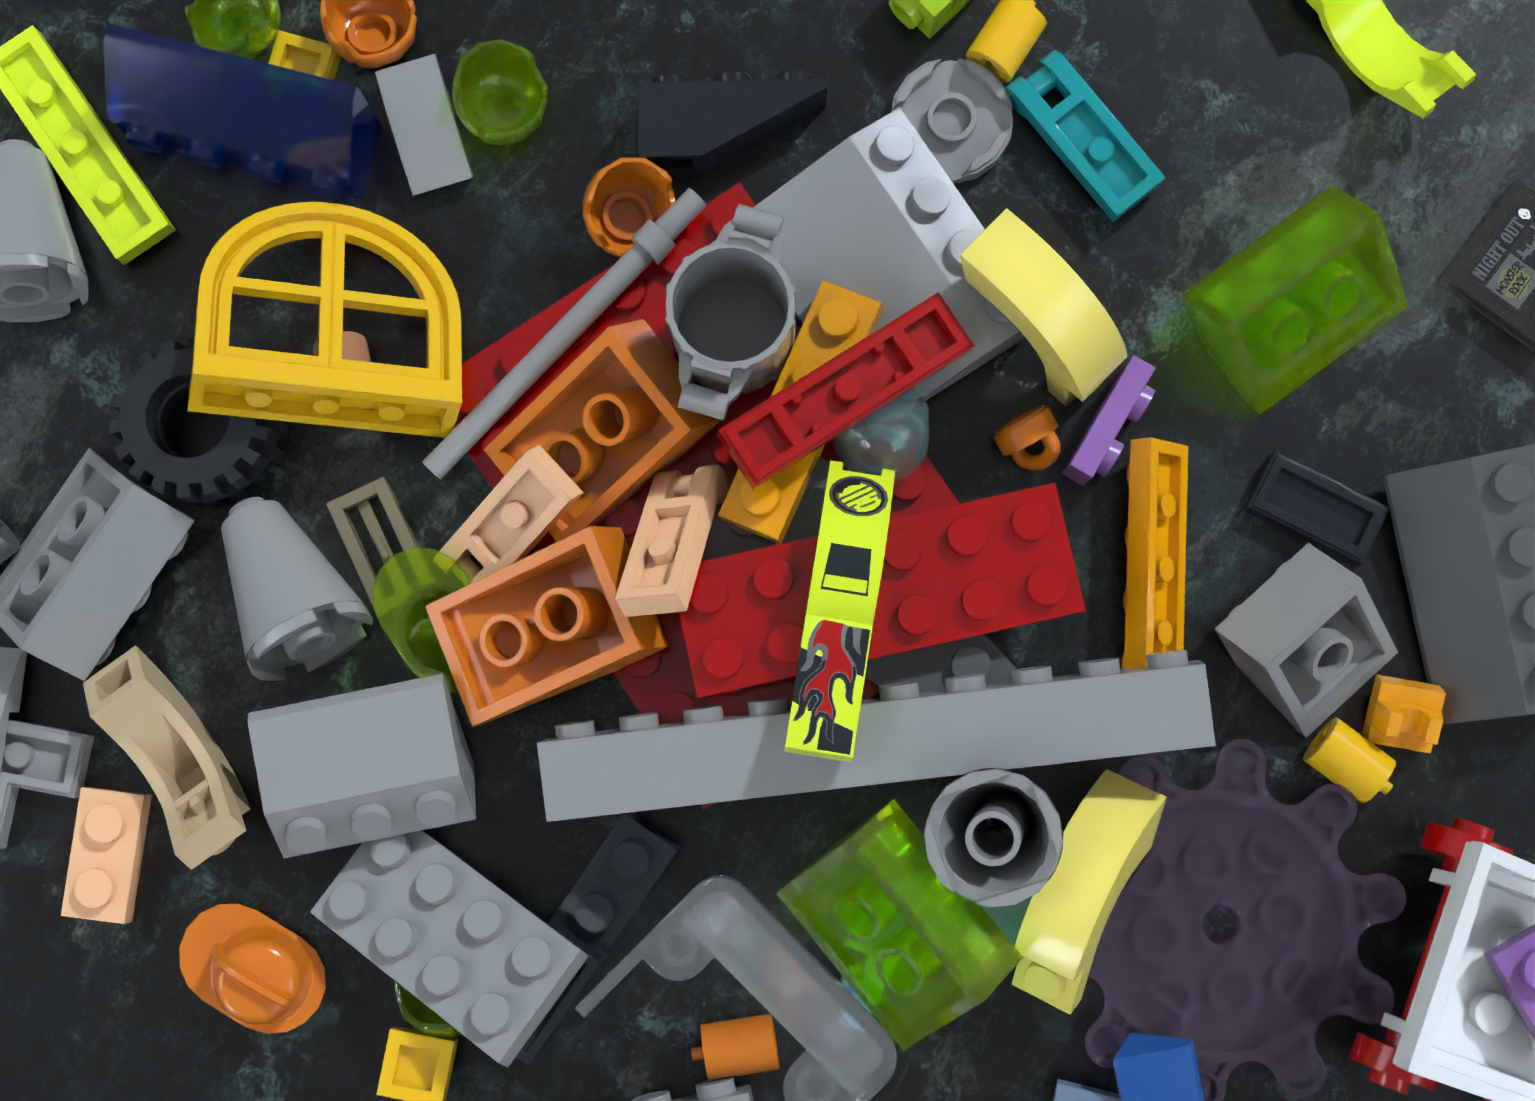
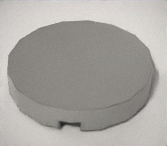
M958 58V61L948 60L942 62V59L926 62L906 76L894 95L891 112L898 108L902 109L953 184L976 179L994 167L1010 142L1013 115L1009 93L1005 90V87L995 73L975 61Z

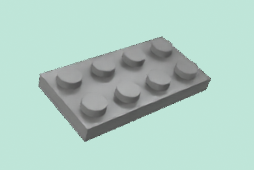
M423 830L363 842L310 911L311 914L497 1063L505 1067H509L589 957L584 951Z

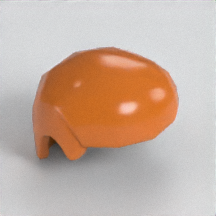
M321 0L320 2L321 25L325 37L337 54L348 63H355L362 68H379L398 61L415 42L417 16L415 15L416 10L413 0Z
M619 158L598 170L587 185L582 201L583 218L594 243L602 247L603 251L616 257H622L634 245L631 237L648 220L655 223L675 202L672 178L667 171L646 158Z

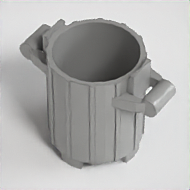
M738 204L734 218L723 227L716 240L712 244L700 248L690 256L687 255L683 258V262L675 271L670 284L667 283V317H665L673 350L679 358V381L682 387L678 403L679 408L724 420L729 405L740 394H752V391L760 389L779 378V374L783 370L795 343L796 311L795 286H792L789 276L783 268V240L780 232L784 216ZM693 378L702 386L692 384L690 380Z

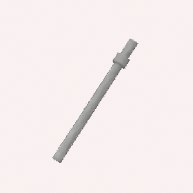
M688 188L655 223L648 220L631 237L634 245L450 432L422 463L441 480L652 262L659 265L676 247L673 240L707 206L702 198L692 189Z

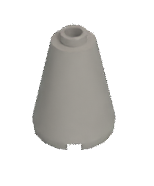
M16 139L0 142V321L41 322L64 317L71 314V302L79 298L82 305H84L88 301L89 280L50 161L43 151L35 148L27 141Z
M251 497L235 504L229 510V517L223 522L221 532L246 663L251 674L264 681L288 679L289 677L284 669L286 667L304 663L307 671L311 672L344 656L360 644L367 636L362 624L372 625L373 618L367 606L284 507L277 501L264 500L262 497Z
M1000 768L974 770L961 775L949 783L935 799L928 814L924 831L927 858L940 882L953 893L955 891L962 897L974 901L975 904L989 908L1016 905L1040 892L1055 872L1063 849L1061 819L1056 806L1048 794L1028 777ZM995 818L1004 821V822L1007 823L1008 825L1005 826V825L999 824V823L995 820Z

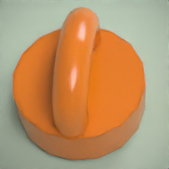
M1040 405L1030 409L994 431L993 439L1002 455H1011L1015 463L1024 469L1036 471L1048 468L1056 462L1061 451L1060 441L1054 431L1058 428L1059 424L1049 406ZM1041 439L1045 447L1044 451L1038 455L1027 453L1025 447Z

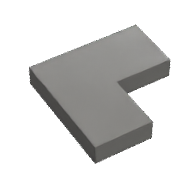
M8 719L0 776V850L7 847L19 788L79 798L81 787H84L95 735Z

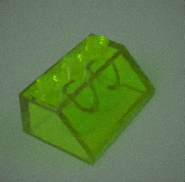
M1333 185L1180 294L1199 341L1249 407L1258 415L1269 409L1409 307L1381 214Z
M894 799L854 828L776 893L902 1050H905L984 1002L1023 958L981 905L975 904L974 901L962 897L955 891L953 893L940 882L928 861L924 835Z

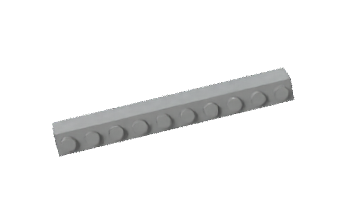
M1173 650L1146 654L1147 666L1120 669L1119 658H1106L1079 662L1080 674L1053 677L1051 666H1038L1012 670L1013 682L986 685L985 674H971L945 678L946 690L919 693L918 682L879 686L880 698L864 699L861 701L855 748L851 763L784 752L791 708H788L787 697L748 702L749 713L723 716L722 705L689 708L683 710L684 721L659 724L658 713L619 717L620 728L595 731L594 720L555 725L556 736L537 743L546 821L955 776L985 768L1008 770L1216 746L1206 664L1200 660L1188 661L1187 650Z

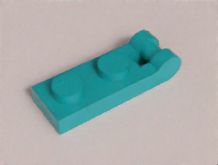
M1052 50L1037 62L1038 70L1026 79L1019 76L1007 85L1005 90L1009 93L1012 108L1030 122L1114 223L1158 188L1166 177L1067 59L1057 50ZM1052 89L1059 91L1065 98L1053 109L1042 98Z

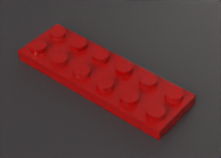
M1051 483L890 519L867 661L1085 612L1086 609L1056 484ZM818 536L706 560L700 563L687 611L679 612L698 699L796 677Z

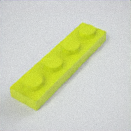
M32 25L0 46L1 91L116 260L126 265L176 231L43 35Z

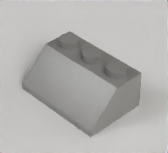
M88 448L21 545V549L16 552L0 576V627L20 649L85 681L93 668L103 663L110 655L115 644V636L130 614L139 610L147 601L151 592L152 582L167 560L174 558L181 551L187 540L188 530L195 520L155 490L150 489L149 486L138 481L99 453Z
M443 674L248 713L247 722L263 812L283 858L476 819L474 762Z

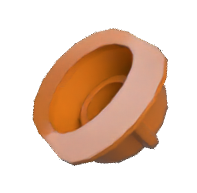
M239 903L219 904L200 913L186 928L179 947L180 969L188 987L201 1000L234 1021L265 1034L288 1032L306 1023L319 1008L326 989L325 967L314 947L301 936L260 911Z

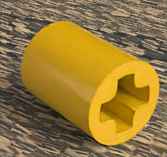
M1000 0L967 50V60L975 61L995 73L1001 83H1009L1047 25L1043 14L1035 8V1Z
M1337 717L1331 719L1318 732L1303 756V761L1361 804L1371 800L1379 791L1386 795L1393 787V784L1387 780L1396 766V760Z

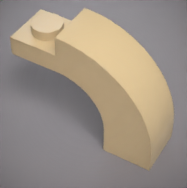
M136 645L83 682L90 717L129 755L151 785L164 811L174 854L188 868L192 870L210 856L225 851L234 842L235 838L246 831L242 815L250 810V806L228 760L188 702Z

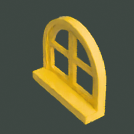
M299 202L271 207L257 212L233 226L218 240L205 261L200 277L188 411L446 438L454 429L462 405L460 304L453 282L444 266L435 254L412 233L382 216L353 206L327 202ZM321 239L320 287L239 277L249 263L263 252L275 246L295 240ZM345 242L370 250L390 262L409 280L420 299L344 290ZM232 294L319 305L317 356L229 346ZM343 308L426 318L427 368L342 359Z

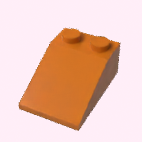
M640 319L608 327L484 451L505 476L527 450L540 445L584 492L548 531L554 540L558 542L587 527L595 526L653 480L656 473L663 472L677 461L721 420L678 407L682 391L679 381V363L646 321Z
M587 527L425 606L472 727L487 723L613 673L670 647L657 614L625 617L615 601L630 553V548L621 527Z

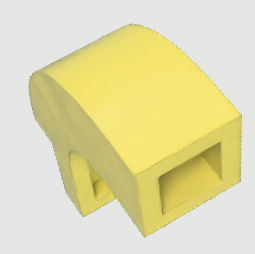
M1007 208L960 254L966 282L999 309L1030 342L1043 362L1048 392L1064 406L1067 407L1076 397L1083 402L1127 358L1124 341L1113 320L1097 297L1050 245Z
M1108 769L1100 776L1080 803L1063 832V849L1055 872L1040 892L1034 894L1031 898L1013 950L1020 955L1012 985L1071 1015L1082 999L1097 945L1109 915L1131 874L1152 847L1166 796Z

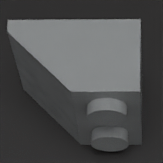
M1309 543L1289 561L1283 563L1274 575L1242 604L1236 606L1228 617L1215 628L1237 667L1305 738L1398 653L1362 579Z

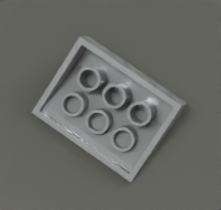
M901 108L896 109L845 139L753 207L784 216L780 232L783 240V268L788 274L792 286H795V320L800 328L822 280L881 302L884 311L875 331L939 292L975 347L970 353L864 419L873 434L1022 341L1025 337L999 309L966 282L960 254L985 229Z

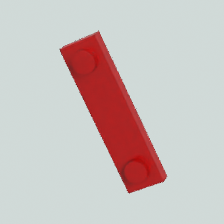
M937 292L718 430L717 436L754 490L967 355L975 346L944 299Z

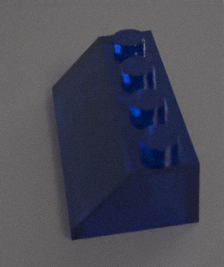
M109 23L106 24L103 34L106 117L125 134L124 140L127 143L155 153H161L164 145L185 150L184 156L186 158L214 168H221L223 160L245 166L244 171L247 174L272 183H281L283 176L305 181L304 187L326 197L341 198L343 191L363 196L382 125L357 86Z

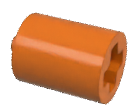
M772 1013L701 1024L702 1046L691 1048L693 1061L704 1059L709 1081L780 1070Z

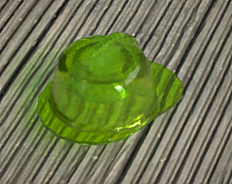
M411 548L395 554L380 569L373 586V608L382 629L398 651L405 666L418 678L443 674L449 693L459 692L425 606L472 582L466 572L451 557L435 549Z

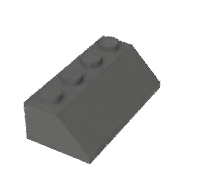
M1535 444L1382 476L1427 683L1439 685L1446 692L1442 708L1443 724L1535 714Z

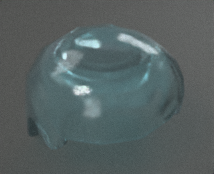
M911 389L834 438L833 446L837 457L849 471L881 476L882 469L895 471L894 481L906 479L917 470L919 463L924 461L929 447V408L926 401L914 389Z

